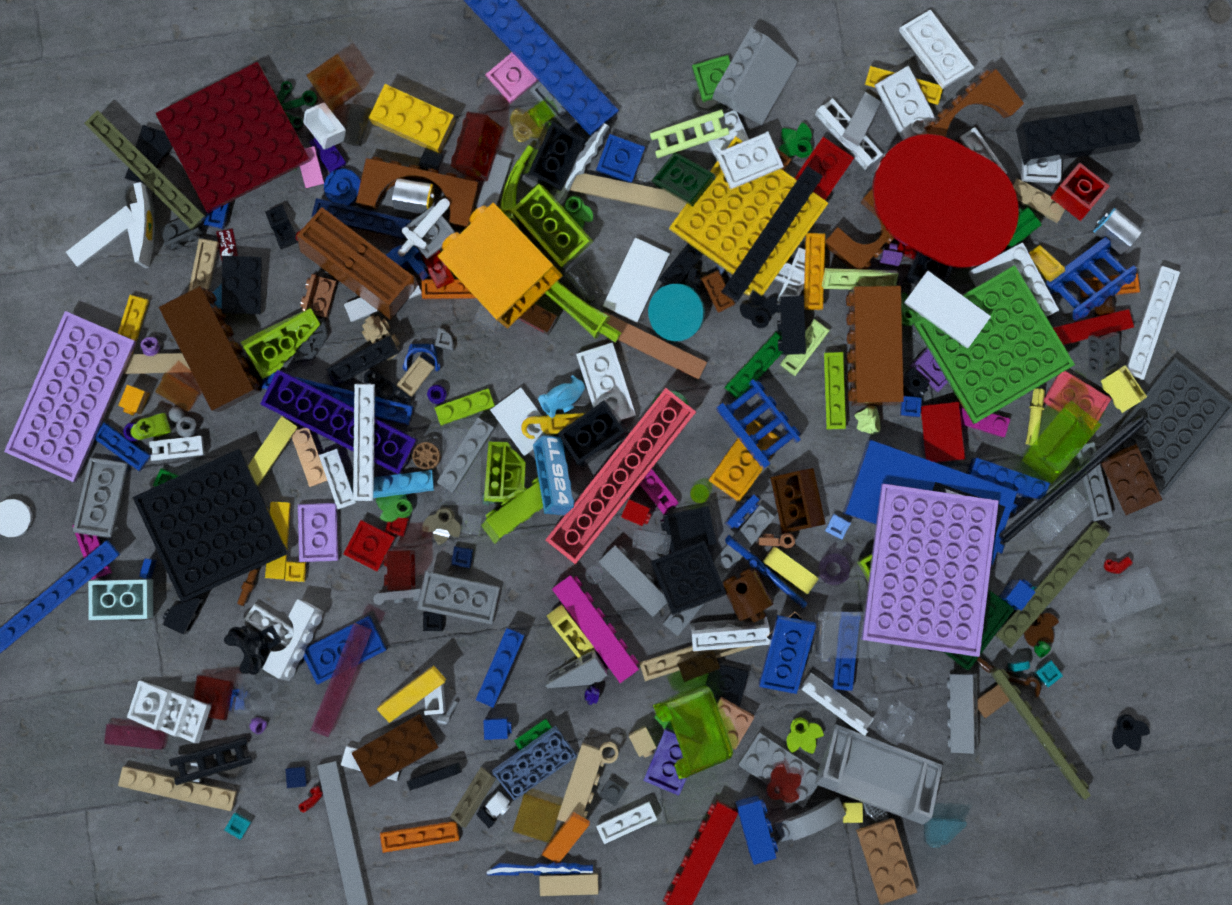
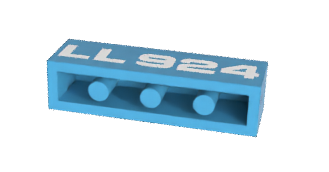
M541 436L533 444L544 514L566 515L574 508V498L571 492L565 447L560 437Z

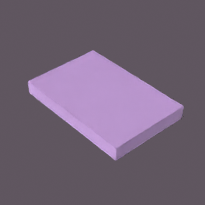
M336 503L298 504L299 562L339 561Z

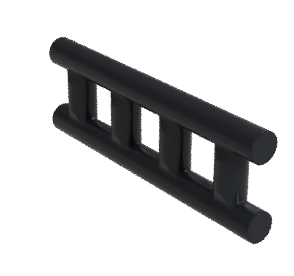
M246 737L169 759L171 767L177 765L180 777L174 778L175 785H181L253 763L251 755L245 757L242 746L248 744ZM234 748L237 760L226 763L223 751ZM215 754L218 765L207 768L204 757ZM196 760L199 771L187 774L185 763Z

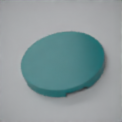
M669 284L656 291L651 298L648 307L649 321L655 332L664 339L683 341L692 337L702 327L705 318L704 303H702L701 298L693 288L685 284Z

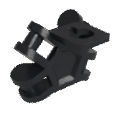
M273 625L259 633L256 631L250 632L249 627L242 626L241 628L232 627L225 636L224 642L229 646H237L242 650L244 658L239 667L242 674L250 673L251 675H256L266 662L267 650L281 643V639ZM267 632L271 633L274 637L272 643L265 642L264 640Z

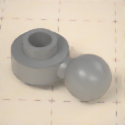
M180 407L171 408L169 418L177 422L178 434L183 437L194 435L196 432L195 420L190 417H184V411Z

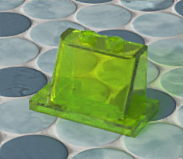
M1070 401L1028 449L1027 454L1021 461L1050 484H1053L1102 424L1074 402Z

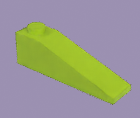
M308 308L242 341L241 344L262 379L280 370L288 358L320 326V323L312 309Z

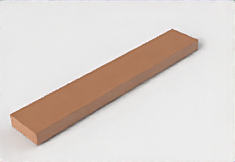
M604 312L610 316L608 325L622 333L618 341L699 380L707 364L706 361Z

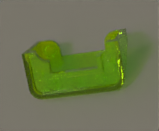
M699 686L681 691L653 704L655 713L661 721H671L683 758L675 763L679 779L690 777L732 758L733 749L714 695L709 687Z

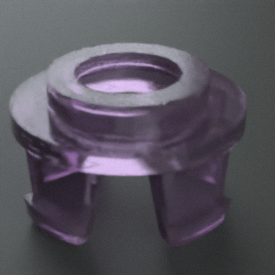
M840 554L826 555L818 566L820 578L829 585L844 583L850 574L849 561ZM832 562L839 564L840 573L837 576H830L827 573L828 564Z

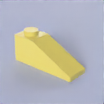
M562 604L547 615L552 626L578 658L595 649Z

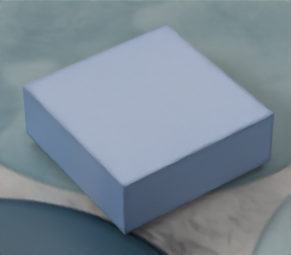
M833 514L825 531L842 540L851 522Z

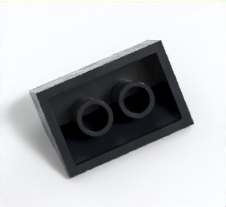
M553 121L545 123L522 175L537 183L561 191L585 139Z
M603 400L558 432V435L576 463L585 466L628 436L630 432L615 411Z

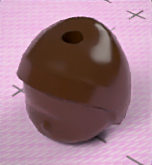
M1109 296L1101 306H1095V312L1100 316L1114 313L1113 298Z

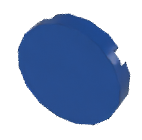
M349 169L334 170L326 177L324 182L325 195L331 202L350 206L357 200L361 181L358 175Z

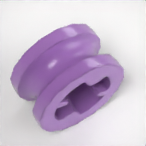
M147 337L142 340L141 348L146 356H154L160 351L156 338Z

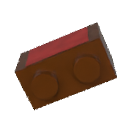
M533 304L519 320L549 336L557 321V316Z

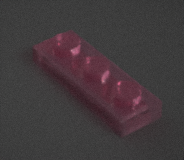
M106 724L104 744L162 750L164 749L166 732L146 727Z

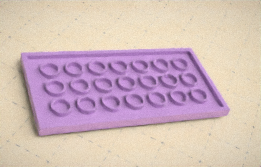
M65 311L4 452L69 481L76 482L136 341Z

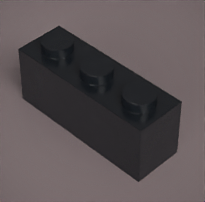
M804 296L780 297L779 301H776V313H780V321H777V332H781V340L777 342L778 351H781V355H805Z

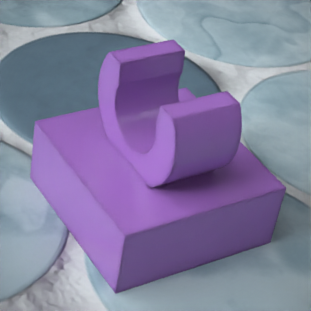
M890 243L888 249L883 250L879 264L899 266L903 253L897 252L898 244Z

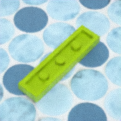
M843 352L824 353L826 429H846Z

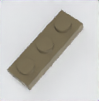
M483 767L479 769L450 816L461 827H467L495 782L496 777Z

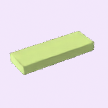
M814 319L805 331L806 354L787 355L780 366L796 376L830 330Z

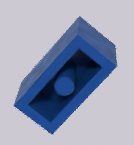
M1011 579L998 597L1013 607L1014 610L1022 611L1035 594V591L1031 589L1033 586L1024 579Z

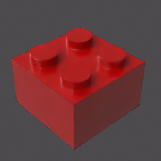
M1079 163L1054 192L1051 199L1081 221L1110 186Z

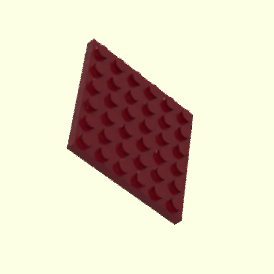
M258 62L155 113L207 213L310 162L304 147Z

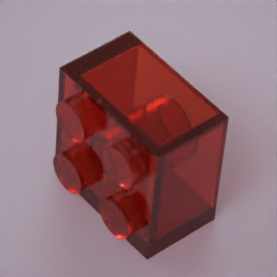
M415 550L387 551V555H384V567H387V574L384 575V586H387V590L416 589Z

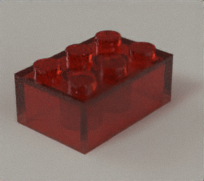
M467 111L460 136L457 139L455 153L451 159V167L466 177L488 182L504 128L488 115Z

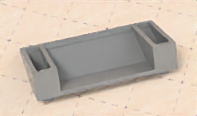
M835 724L821 760L815 784L923 825L932 818L943 765Z

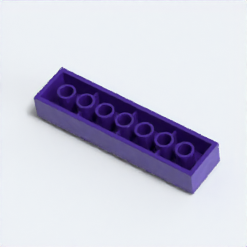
M277 370L260 404L354 452V407L282 370ZM375 418L374 462L397 474H401L418 439Z

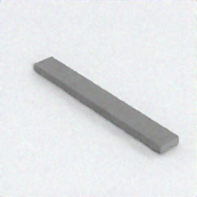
M337 761L317 765L347 904L369 905Z

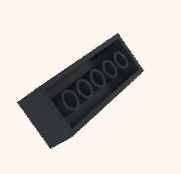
M1133 105L1024 122L1016 129L1024 166L1130 149L1141 142Z

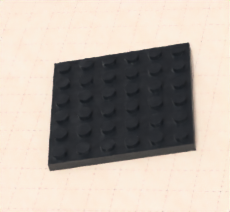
M241 449L230 452L132 497L181 603L289 554Z

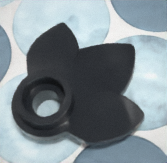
M754 291L749 297L748 304L740 305V313L745 319L751 320L754 327L764 328L769 324L770 317L776 313V297H771L765 301L760 294ZM762 316L764 321L758 322L757 317Z
M1123 714L1116 721L1117 728L1112 733V742L1116 749H1120L1125 744L1130 749L1139 751L1141 736L1150 734V731L1143 721L1135 720L1131 715ZM1125 720L1128 721L1127 727H1123V722Z

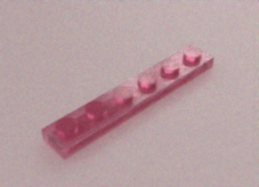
M353 623L310 731L329 737L372 629Z

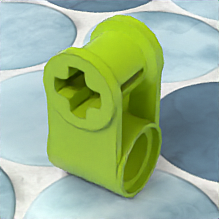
M161 413L139 420L131 427L130 431L132 437L137 440H143L168 434L171 432V428L166 414Z

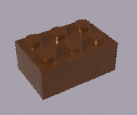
M1137 444L1113 453L1101 462L1125 515L1162 501V497Z

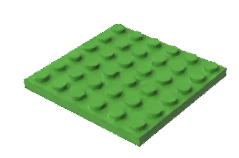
M1015 265L962 295L991 316L969 348L961 345L926 318L914 324L973 424L1075 365Z

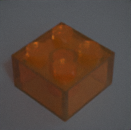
M338 54L306 75L331 111L362 91L358 82Z

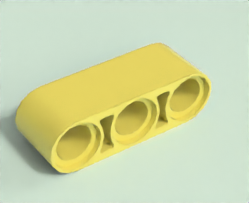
M773 546L763 560L764 564L807 595L819 580V578L775 546Z

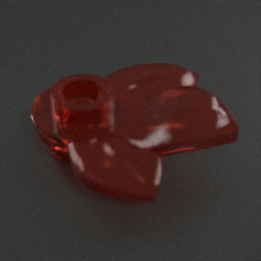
M784 764L776 766L771 772V782L767 785L768 796L773 800L782 799L786 803L795 802L799 799V795L795 790L801 784V775L797 773L787 774ZM776 786L779 787L778 794H776L774 791V788Z

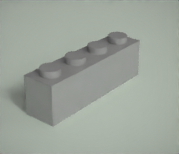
M614 546L599 563L653 617L667 603L661 587L657 589L654 586L655 580L648 573L644 575L640 571L642 567L635 560L631 562L626 557L628 553L621 546L618 548Z
M952 673L947 678V688L950 689V697L947 699L950 716H948L947 724L948 728H951V736H948V747L951 748V753L975 754L978 752L977 674Z

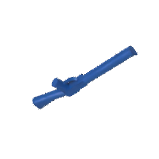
M731 535L725 538L726 544L747 559L752 568L755 567L764 576L769 578L801 608L806 607L808 603L773 573L759 558L746 550Z

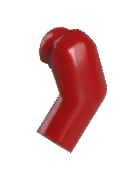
M1126 556L1120 562L1107 559L1103 566L1107 572L1121 574L1133 562Z
M319 786L310 789L312 796L299 804L301 812L305 813L321 799L323 791L320 790Z

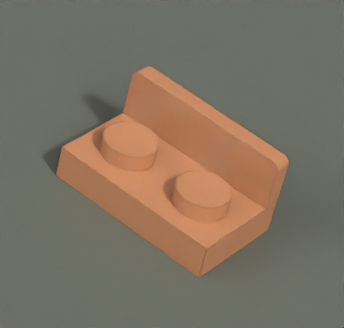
M311 274V278H308L306 281V296H303L301 300L302 311L311 308L315 316L328 318L337 282Z

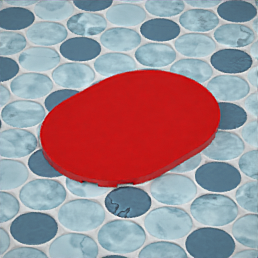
M922 134L909 137L896 144L884 155L877 166L872 184L875 212L885 226L886 231L902 244L939 263L962 268L978 266L994 259L1011 241L1017 227L1019 214L1016 192L1005 172L988 158L947 137Z

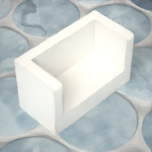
M325 103L305 111L303 123L324 150L344 141L346 129Z
M442 684L424 697L426 709L424 715L446 712L444 684Z

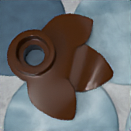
M1051 613L1040 614L1036 622L1031 624L1024 632V638L1028 645L1034 647L1038 640L1053 643L1054 633L1052 627L1059 623L1058 619Z

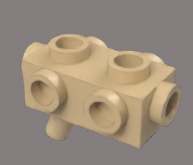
M373 315L367 318L362 325L364 328L362 334L367 341L371 340L372 344L387 336H391L388 331L390 326L385 318L381 320L379 316L375 317ZM392 335L391 337L397 347L400 343L396 336ZM397 354L387 360L393 359L397 356Z

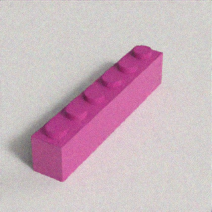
M570 575L552 588V590L619 683H621L639 670L637 665L640 663L633 654L629 656L626 651L628 646L622 638L620 640L616 638L614 634L617 631L612 624L609 623L607 625L603 620L606 616L599 607L595 609L592 604L594 600L588 591L586 593L582 591L580 587L583 584L578 577L575 576L573 578Z

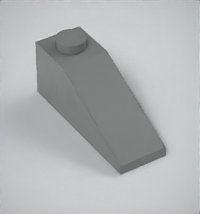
M594 649L548 674L545 686L547 688L591 685L595 682H601L607 676V666Z

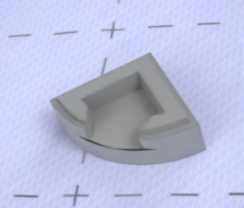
M439 327L435 347L454 351V341L451 335Z

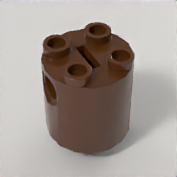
M750 567L742 571L740 577L736 578L734 575L723 582V586L739 621L750 617L753 623L767 617L764 610L774 603L757 570H753ZM745 583L747 590H742L739 584Z

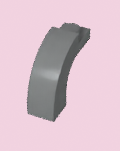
M839 797L822 801L816 807L800 815L777 821L774 825L782 842L790 839L794 841L834 824L843 818L846 813Z

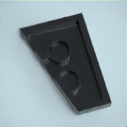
M142 125L135 147L158 169L160 162L170 153L169 150L172 148V145L164 131ZM128 167L125 179L135 183L141 182L146 185Z

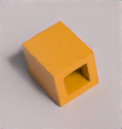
M126 385L118 406L123 407V412L133 416L135 413L142 414L150 393Z

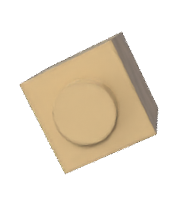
M646 725L628 734L639 757L643 755L646 758L655 753L656 745Z

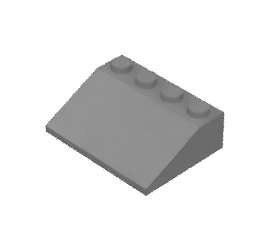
M751 27L718 83L712 98L754 122L763 125L798 62L768 36Z

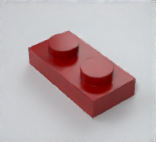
M440 250L428 260L424 255H421L437 289L454 282L449 268L438 257L441 253Z

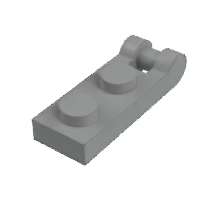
M421 589L378 593L373 597V600L377 605L385 604L387 600L393 599L394 603L406 602V598L412 597L413 601H418Z

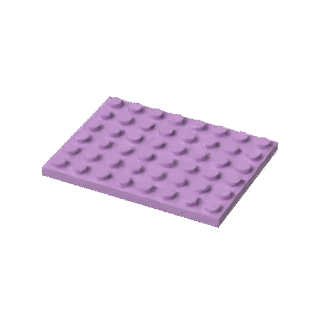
M881 484L861 640L980 657L998 500Z

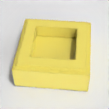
M842 802L846 813L843 817V823H863L862 802Z

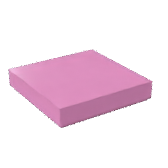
M512 52L485 74L510 104L539 81Z

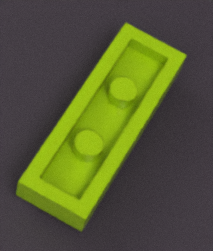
M488 388L434 408L440 425L443 426L491 409L495 405Z

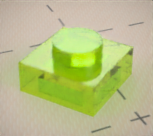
M544 100L528 111V114L538 128L555 116Z

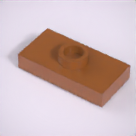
M719 270L701 278L717 313L735 305L733 300L721 293L726 284Z

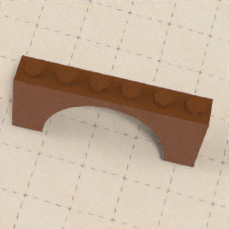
M987 69L979 75L980 79L976 83L973 82L965 88L966 92L962 96L959 95L952 100V106L939 112L937 115L939 118L934 122H929L924 127L925 131L920 135L934 134L946 137L948 127L954 116L968 105L979 104L988 106L997 111L1003 118L1012 116L1024 102L997 69Z
M378 157L366 158L356 200L358 206L377 210L381 199L395 185L397 178L404 180L418 179L434 184L445 194L450 202L449 223L451 226L466 229L471 224L469 219L474 212L479 184L476 182V179L471 177L457 178V175L453 173H446V175L438 174L439 171L434 169L424 171L415 165H409V167L401 166L402 164L397 161L387 163Z

